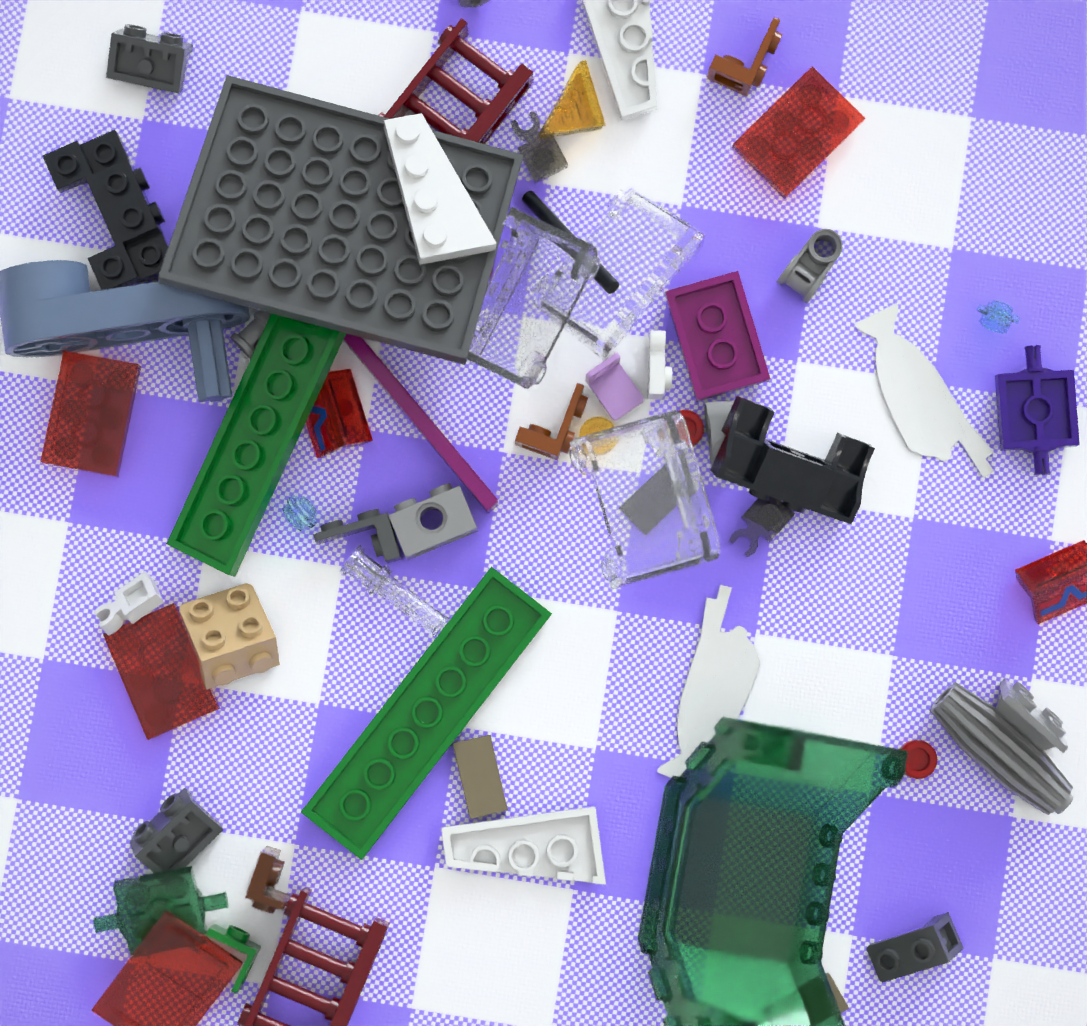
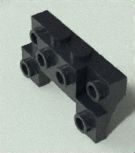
M112 130L83 144L74 141L43 155L42 157L53 182L60 193L88 183L115 246L87 258L101 290L126 287L158 279L169 246L159 225L164 223L165 219L157 202L149 203L145 194V190L150 188L141 167L134 169L118 132Z
M736 396L721 430L725 434L724 440L710 469L715 477L748 488V492L761 500L770 501L771 497L782 500V504L795 512L803 513L805 509L852 525L861 505L864 478L875 448L869 443L837 432L824 460L768 440L765 437L775 412L770 407Z

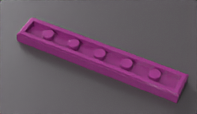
M346 333L343 341L483 509L488 514L498 506V499L366 341L362 337Z

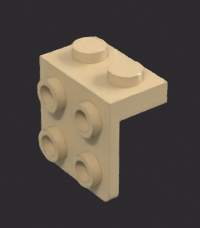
M241 584L183 603L180 606V615L197 653L201 678L206 690L228 685L240 678L255 673H263L270 668L280 665L276 635L251 584Z

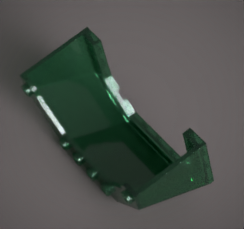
M722 717L714 726L716 734L709 742H701L685 761L686 770L680 777L672 776L664 787L638 934L641 952L648 954L652 968L648 971L656 1001H663L667 1016L662 1020L664 1026H845L821 962L826 927L830 915L829 909L833 885L836 879L840 844L844 832L885 788H894L902 781L906 773L908 751L799 729Z

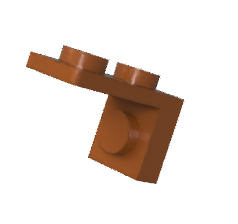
M773 17L750 69L744 67V63L733 56L724 55V57L715 54L706 79L746 97L752 86L759 88L768 69L767 66L762 65L767 52L774 55L783 35L777 31L781 19Z
M576 384L556 439L550 437V430L530 424L528 429L519 427L515 438V446L557 461L561 452L568 454L575 436V432L569 430L574 416L581 419L589 398L582 395L584 385Z

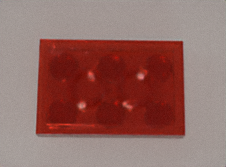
M812 66L733 143L732 149L782 198L786 199L866 118Z
M63 351L40 462L47 465L119 478L141 366L130 362Z
M172 603L147 614L134 624L131 622L124 624L117 632L111 635L103 634L147 740L154 739L221 709L213 689L206 690L202 681L198 656L183 623L177 604Z

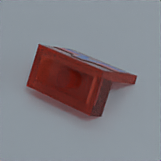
M351 369L329 371L306 421L317 459L323 458L342 448L360 446L373 441Z
M1085 540L1015 569L1018 583L1031 599L1034 620L1037 624L1087 604V542Z

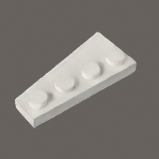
M581 0L621 121L657 110L658 101L650 0Z
M423 114L384 120V131L419 264L495 251L496 241Z
M595 806L441 827L446 867L606 885Z

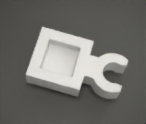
M650 330L647 399L662 400L665 390H671L672 367H665L666 331Z
M144 571L114 592L117 598L115 601L100 605L96 608L94 614L101 620V623H99L100 628L107 635H111L121 628L126 619L134 624L163 604L164 600L154 579Z

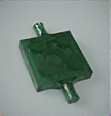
M188 866L114 881L113 890L117 902L116 913L94 917L93 925L96 934L119 929L127 941L130 956H141L207 943L209 936L206 935L208 931L205 920L206 912L229 908L226 891L203 896L197 887L193 867Z

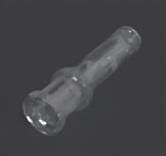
M359 545L339 572L343 575L349 574L363 584L368 594L375 596L378 593L435 637L449 617L444 616L419 595L391 576L392 571L388 565L381 566L364 553L365 548Z

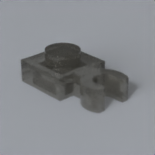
M532 111L529 113V119L533 126L529 130H522L518 122L514 120L512 121V132L517 139L526 143L517 149L519 154L524 155L523 163L534 184L568 168V162L553 134L546 133L541 136L540 119Z
M771 497L770 501H764L758 498L741 516V519L748 526L746 529L736 530L729 537L728 543L732 545L737 538H746L749 541V548L744 552L743 556L748 558L756 552L760 536L770 543L795 513L785 507L779 499Z

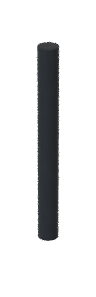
M534 191L526 192L522 197V202L608 294L616 292L619 288V282Z

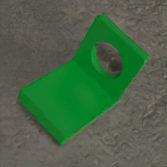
M213 924L209 927L206 933L207 936L248 955L231 992L237 994L242 989L262 946L248 940L250 934L241 928L229 925L228 929H225L217 924Z

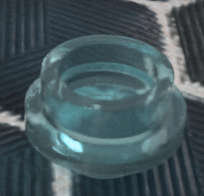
M291 495L287 498V504L282 508L287 520L299 531H303L307 527L313 528L317 524L315 518L317 510L314 505L304 496L298 498L295 495Z

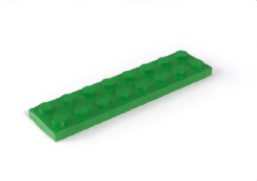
M271 313L170 534L167 545L229 576L236 577L346 333Z
M491 566L305 805L301 813L362 860L547 622L552 613Z

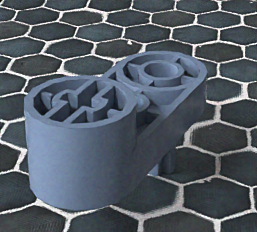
M37 261L14 265L0 270V320L5 354L25 358L49 357L189 335L198 402H217L232 397L223 330L249 321V307L159 284V281L91 292L87 265L77 261Z

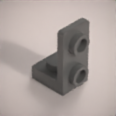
M379 509L360 513L357 515L358 521L343 525L342 520L325 523L320 526L321 532L313 534L315 542L323 544L376 528L377 533L370 535L376 556H384L388 564L402 560L395 532L388 516L389 514L387 512L380 514Z
M949 912L934 916L922 928L871 943L866 948L881 982H887L949 963L964 949Z

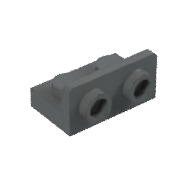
M125 24L124 28L111 33L106 78L179 94L183 92L187 56L193 52V44L183 42L184 37L179 34L162 32L161 36L147 34V28L143 26Z
M184 788L178 794L175 793L169 796L163 802L160 812L150 822L145 821L136 828L130 845L134 856L168 885L224 829L212 815L194 800L191 792Z

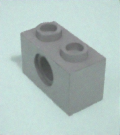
M450 483L444 484L429 491L431 497L417 503L415 498H411L394 506L396 512L388 516L407 560L478 532L460 485L452 488ZM429 510L439 511L443 515L442 524L434 530L424 528L422 526L424 513Z

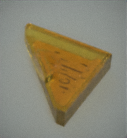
M586 60L580 61L575 66L539 132L540 139L596 131L606 125Z

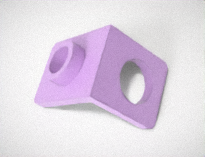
M618 352L590 370L585 376L586 383L614 421L620 419L644 401V397L619 363L621 357Z

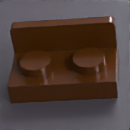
M267 845L259 854L245 898L253 901V908L274 914L275 909L283 910L290 894L273 889L278 884L285 861L279 860L280 849Z

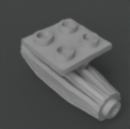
M1005 678L1000 682L1001 693L997 707L956 682L949 685L930 707V712L958 747L1005 789L1044 814L1050 815L1053 812L1061 814L1074 799L1070 795L1073 786L1045 752V750L1056 747L1064 753L1069 748L1065 738L1067 732L1062 727L1063 721L1047 707L1041 711L1033 701L1035 698L1033 694L1018 681L1014 685Z

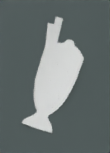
M895 303L855 322L854 325L857 329L878 340L875 355L878 380L889 411L908 449L923 456L937 457L941 461H947L952 457V447L960 441L983 478L993 473L994 470L986 458L993 454L994 451L968 422L936 367L912 342L894 332L899 311L898 304Z
M720 585L716 599L706 597L701 636L680 699L677 736L681 753L657 769L658 773L699 790H703L704 782L698 761L713 752L729 734L748 699L761 666V660L756 648L748 639V633L744 627L736 626L730 632H720L732 587Z

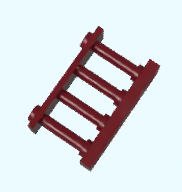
M461 18L455 27L449 25L444 30L438 40L440 46L388 112L386 114L381 112L378 116L389 119L404 117L411 110L415 114L422 113L427 123L441 133L486 144L534 82V72L522 63L515 72L511 69L508 71L503 69L465 40L469 35L468 22ZM454 52H457L498 83L497 88L500 91L492 101L488 98L484 101L442 69ZM431 81H434L475 112L474 117L477 120L469 130L466 128L461 130L419 98Z
M304 887L299 895L292 893L283 915L289 917L254 1003L253 1005L245 1004L237 1025L290 1026L261 1013L267 996L271 991L325 1014V1019L331 1021L330 1026H348L390 922L376 917L372 925L364 923L363 926H360L308 904L307 901L312 890ZM300 918L355 940V945L362 948L357 961L349 960L346 963L292 940ZM285 954L340 977V982L346 984L341 999L334 996L331 1000L277 977L276 975Z

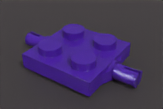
M1030 345L1024 347L1026 369L1018 373H1003L995 376L1000 451L1022 450L1033 453L1034 475L1051 474L1049 465L1050 451L1056 448H1070L1080 445L1074 370L1054 371L1043 368L1041 345H1035L1034 347Z

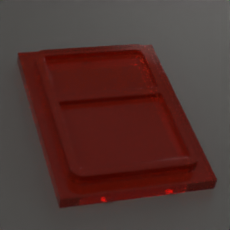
M165 910L94 1004L91 1011L112 1024V1026H197L243 965V961L207 938L206 935L201 934Z

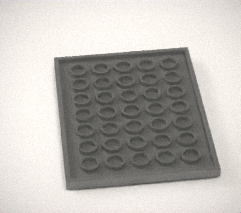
M226 75L158 276L159 284L466 365L524 155L432 130L497 245L495 251L420 265L384 131V120L389 118Z

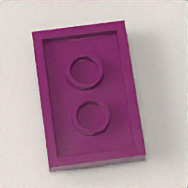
M738 271L665 291L664 295L696 402L765 383L771 379Z

